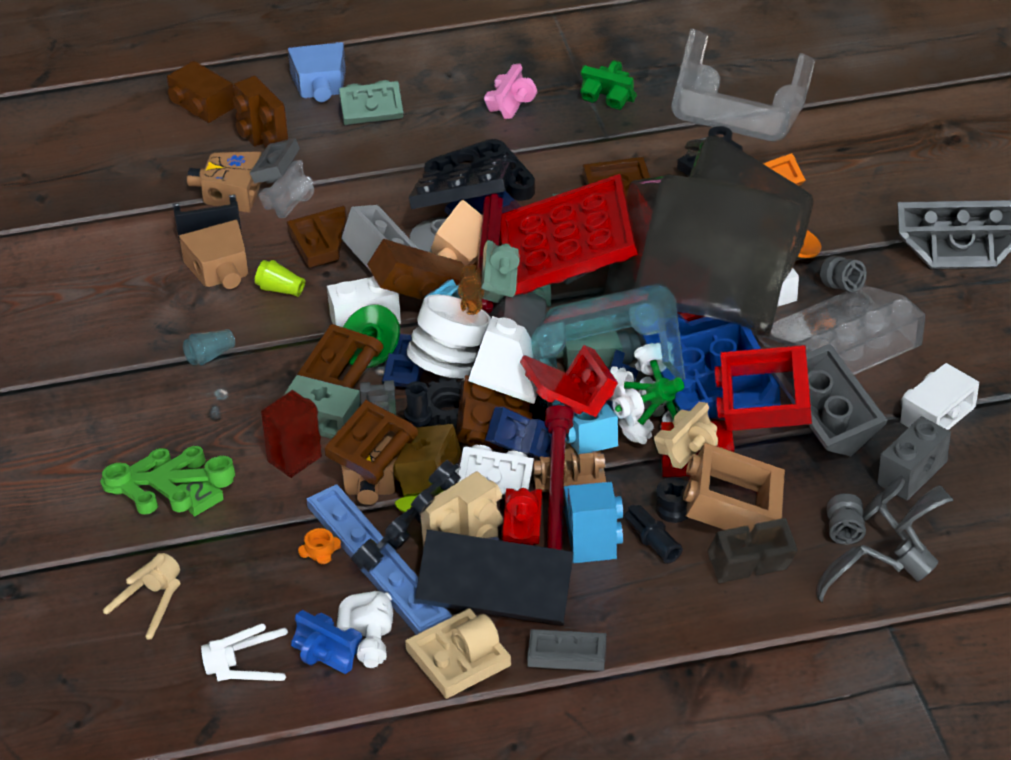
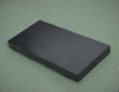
M427 529L415 603L463 611L470 608L476 613L563 626L574 552Z

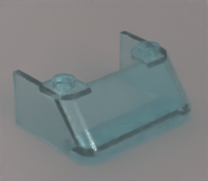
M652 284L554 307L545 314L533 333V359L557 369L556 355L564 349L567 341L633 327L642 335L659 333L663 364L675 378L678 377L685 380L675 297L666 286Z

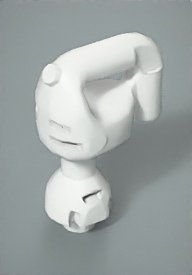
M372 591L348 596L340 603L338 609L337 628L343 631L353 628L362 633V636H366L359 644L357 658L368 668L377 667L378 664L383 663V660L387 658L386 645L381 641V636L391 631L393 622L392 598L388 592Z

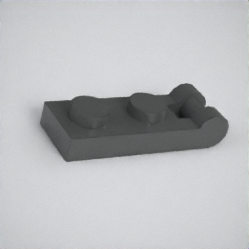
M394 380L384 381V384L370 385V382H360L361 405L367 400L396 415Z

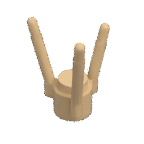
M158 553L152 561L126 579L127 584L130 586L113 599L103 609V613L109 614L144 584L152 591L166 589L146 633V638L151 640L161 622L173 592L181 584L176 579L180 573L177 561L168 554Z

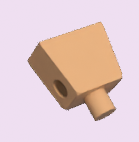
M464 200L460 201L435 234L431 247L432 252L461 261L469 275L476 272L482 215ZM500 232L499 246L502 245L501 232Z

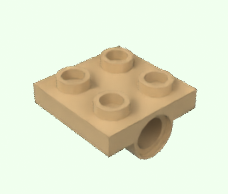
M470 608L405 640L406 651L446 699L511 666V655L499 643V636L491 619L486 614L476 616Z

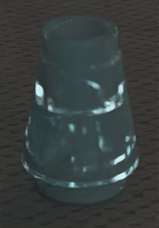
M229 329L191 334L189 339L184 340L183 351L190 364L203 366L235 346V339Z

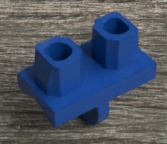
M304 610L298 612L295 616L297 628L291 646L301 651V660L309 665H313L319 660L344 674L351 671L354 655L357 654L359 644L362 642V633L353 628L343 631L335 627L332 618L321 612L316 616Z

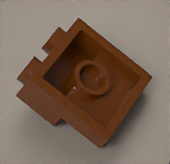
M255 75L234 83L233 103L237 110L236 127L239 135L242 138H246L254 147L261 144L267 147L268 144L288 140L285 105Z
M465 375L461 382L456 428L458 442L466 443L470 447L473 445H483L506 454L510 450L485 440L494 408L505 407L526 418L532 419L533 413L529 412L530 402L468 381L470 376Z

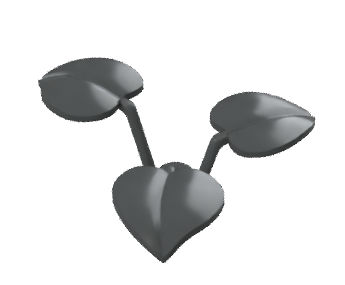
M901 475L893 480L883 492L877 494L864 508L863 519L864 521L868 520L880 510L903 540L894 550L898 557L895 560L866 545L851 548L824 571L817 584V598L823 603L824 595L832 583L850 568L860 556L865 554L893 566L898 572L904 568L917 582L922 580L936 567L939 561L926 549V546L919 540L911 525L925 513L942 504L953 501V498L941 485L936 486L920 498L898 524L887 510L886 503L900 492L904 486L905 478Z

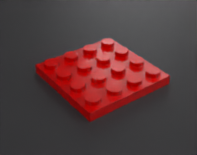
M620 174L502 213L500 230L502 244L506 243L511 247L519 249L520 255L514 296L530 293L537 288L552 283H561L567 278L582 273H590L615 262H624L630 257L638 255L626 191Z

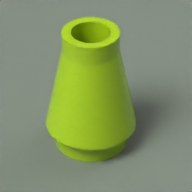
M263 260L256 271L254 279L255 284L259 285L261 290L291 294L297 297L300 296L305 286L304 278L297 276L274 260L270 262Z

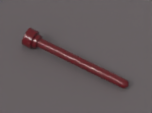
M563 405L550 406L545 411V426L548 428L549 433L552 434L547 548L562 550L566 434L573 427L574 411L570 407Z

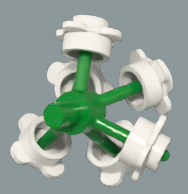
M663 342L647 344L636 349L634 352L635 358L638 359V362L635 364L636 369L646 375H654L656 381H653L650 377H645L640 382H634L633 374L630 371H626L625 368L618 370V367L613 366L610 370L618 385L609 400L613 401V409L620 418L618 424L622 428L623 434L633 442L646 444V438L650 439L652 437L651 431L654 429V426L649 418L651 415L655 417L661 416L665 411V404L668 411L663 415L662 422H673L674 416L679 412L672 400H674L676 393L684 389V383L678 377L672 380L662 377L661 372L667 368L669 358L665 353L668 350V346Z

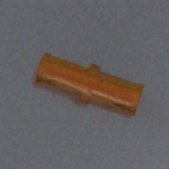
M467 265L462 268L461 281L458 285V294L461 298L460 307L464 312L467 306L466 314L474 315L481 311V299L485 292L484 289H481L482 272L480 268L476 270V265Z

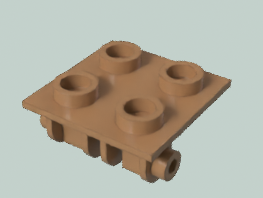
M570 443L565 444L564 486L606 482L604 454H601L600 451L578 454ZM540 456V460L534 459L532 471L535 489H542V492H549L551 457Z

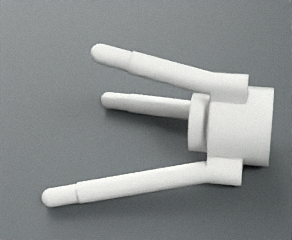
M259 624L226 638L201 645L206 674L216 673L218 681L227 679L284 681L286 675L283 673L230 670V666L237 665L236 650L284 636L288 633V630L282 628L253 636L266 629L264 624Z

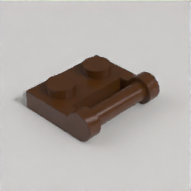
M331 324L297 375L354 389V386L373 357H378L384 346L374 337ZM356 349H362L344 379H337Z
M365 400L324 447L325 456L360 474L368 483L376 485L383 478L385 468L406 443H412L418 436V430L410 422ZM389 430L396 433L373 462L366 459Z

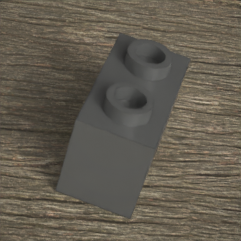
M921 416L881 454L878 485L886 488L893 480L902 475L905 478V483L897 496L908 501L947 463L951 431Z

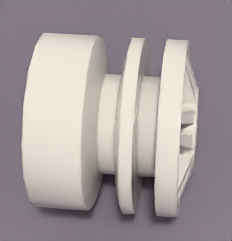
M428 295L423 300L417 318L420 327L413 330L412 341L409 342L407 348V356L418 366L438 375L461 379L465 375L470 376L480 349L478 346L483 341L491 317L480 307L463 299L449 295Z

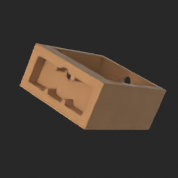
M704 443L698 455L692 454L686 468V474L690 476L683 495V500L688 501L686 517L767 544L782 520L785 470ZM710 476L756 491V506L710 491Z

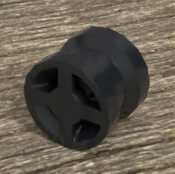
M671 477L662 480L657 485L656 496L658 500L656 512L662 520L678 523L688 519L686 517L688 501L683 500L684 491L688 483L686 480Z

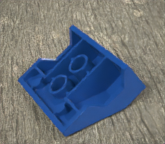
M733 296L726 297L714 315L687 321L678 313L671 312L637 322V328L646 345L663 342L668 346V350L665 353L669 358L667 368L661 374L663 378L669 380L678 377L684 383V389L676 393L674 398L678 410L690 411L698 402H705L709 405V418L718 419L717 397H723V387H716L715 366H721L720 352L761 349ZM771 373L732 376L734 409L781 405L780 385Z

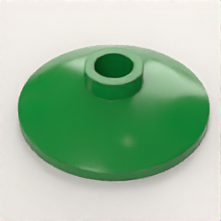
M368 305L358 309L348 318L343 328L374 337L383 344V350L378 357H373L367 368L378 366L387 360L389 353L394 352L400 337V326L397 317L391 310L381 305ZM356 349L348 361L351 365H353L362 349Z

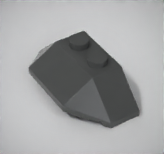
M1011 200L897 203L898 235L930 269L996 268L1011 252Z

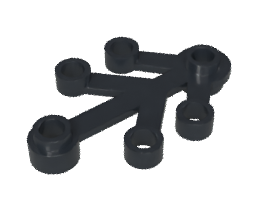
M449 460L443 462L428 479L432 485L423 490L411 503L412 507L401 516H398L386 528L384 532L387 535L378 544L371 538L367 540L354 553L351 560L361 570L365 568L368 572H371L384 558L380 551L388 543L395 550H398L411 536L406 530L411 522L416 519L421 524V514L433 503L435 496L442 490L445 491L460 481L461 476L457 473L461 466L458 463L453 465Z

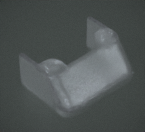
M690 29L672 100L674 115L687 122L712 128L715 126H725L732 130L733 133L771 142H777L785 138L804 106L815 59L799 53L792 84L783 86L776 92L772 106L718 93L720 85L718 72L710 66L701 64L708 35L698 30Z

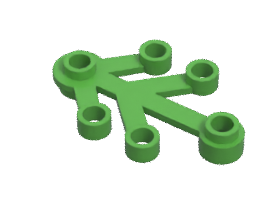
M200 446L189 447L172 460L169 450L159 448L130 467L126 463H114L107 466L102 472L101 486L108 493H124L135 501L138 513L150 514L158 508L156 496L153 492H145L138 486L150 485L169 499L173 511L184 512L193 505L190 492L186 489H180L173 483L209 481L215 487L223 488L233 482L236 473L233 461L228 456H217L206 462L205 468L180 470L185 466L188 468H198L206 462L204 451ZM151 468L154 469V470L151 471V472H146L147 470H149V469H151Z

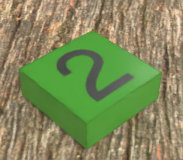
M209 481L184 482L177 486L190 492L193 505L188 511L194 516L224 500L223 491Z

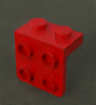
M583 345L566 373L526 355H523L520 360L521 365L526 371L525 376L534 383L537 388L536 393L541 398L551 403L555 400L562 402L576 414L585 412L596 417L606 401L613 396L618 385L617 380L595 349Z

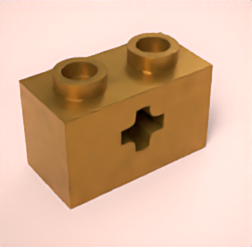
M453 424L417 427L418 436L412 443H406L393 466L395 479L400 481L404 494L421 493L432 484L428 481L429 477L446 460H449L453 465L458 463L462 453Z

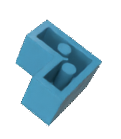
M612 482L564 486V513L571 552H574L573 563L617 559V544H623L621 522H617V519L623 518V505L621 496H614Z

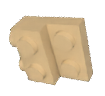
M476 471L435 496L433 503L421 514L423 550L427 529L481 538L498 536V527L503 524L502 515L497 509V501L502 498L498 485Z

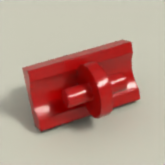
M506 488L503 541L532 546L533 544H540L542 489H535L529 492L526 488H520L518 491Z

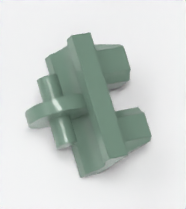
M486 241L481 280V297L483 299L500 303L504 296L513 298L516 292L517 267L520 261L519 249L511 247L506 243L497 246L493 241Z

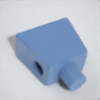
M343 42L288 48L291 76L301 97H314L317 101L324 102L331 95L339 94V88L344 86L346 70Z

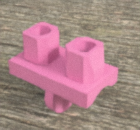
M514 64L507 74L498 75L495 79L496 91H488L484 97L488 110L490 112L501 111L504 119H511L522 102L532 101L537 94V87L533 80L522 77L521 64Z

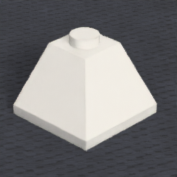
M492 316L468 381L534 404L537 397V388L525 376L526 371L521 365L520 360L523 355H526L542 363L544 361L525 327L517 325L515 321L509 318Z

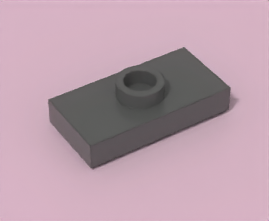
M531 629L528 667L604 671L607 633Z

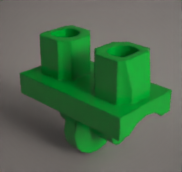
M613 60L609 67L601 66L600 69L584 65L581 71L583 83L580 90L584 101L594 103L600 94L607 95V105L621 110L627 101L634 102L637 93L633 90L634 80L629 77L628 72L622 71V63L620 61Z

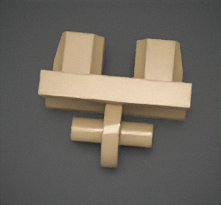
M698 402L690 411L680 410L674 416V428L671 431L660 430L654 437L658 453L668 455L674 468L682 469L692 454H696L701 450L704 443L717 446V426L711 423L708 417V403Z

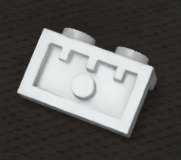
M473 445L471 448L463 447L460 463L461 469L458 475L461 476V481L478 471L486 479L494 481L501 490V499H506V488L517 491L520 488L529 490L534 458H529L526 454L519 451H508L506 454L493 452L491 448L483 445Z

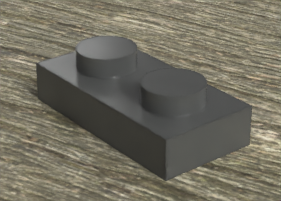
M296 138L268 144L250 172L254 184L263 181L274 183L283 178L287 168L300 150Z

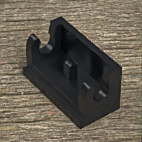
M229 195L230 205L181 212L179 203L173 204L178 239L179 235L236 219L241 231L236 195Z

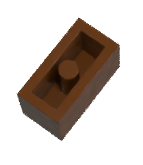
M194 60L167 75L170 100L208 123L235 108L233 103V83Z

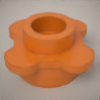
M316 528L305 535V545H301L298 548V552L302 558L310 557L319 564H326L331 561L333 552L341 548V540L333 537V534L327 529Z

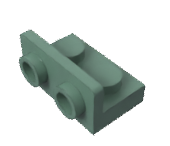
M382 80L375 84H350L339 88L344 125L403 118L398 81Z

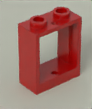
M806 345L720 352L721 366H715L716 387H723V397H717L718 419L725 418L727 431L812 424ZM793 371L796 404L734 409L732 376Z

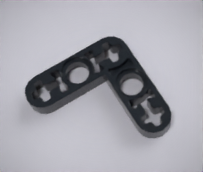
M497 139L485 140L432 158L424 165V173L439 170L442 175L452 173L453 168L461 165H471V169L483 167V162L492 159H501L502 163L510 161L511 169L514 170H512V175L505 191L516 201L529 200L535 195L534 176L507 145ZM464 161L472 162L469 164H460V162Z

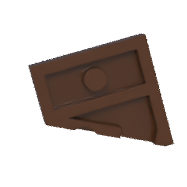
M344 205L287 221L288 232L308 268L339 260L342 245L341 238L347 218Z

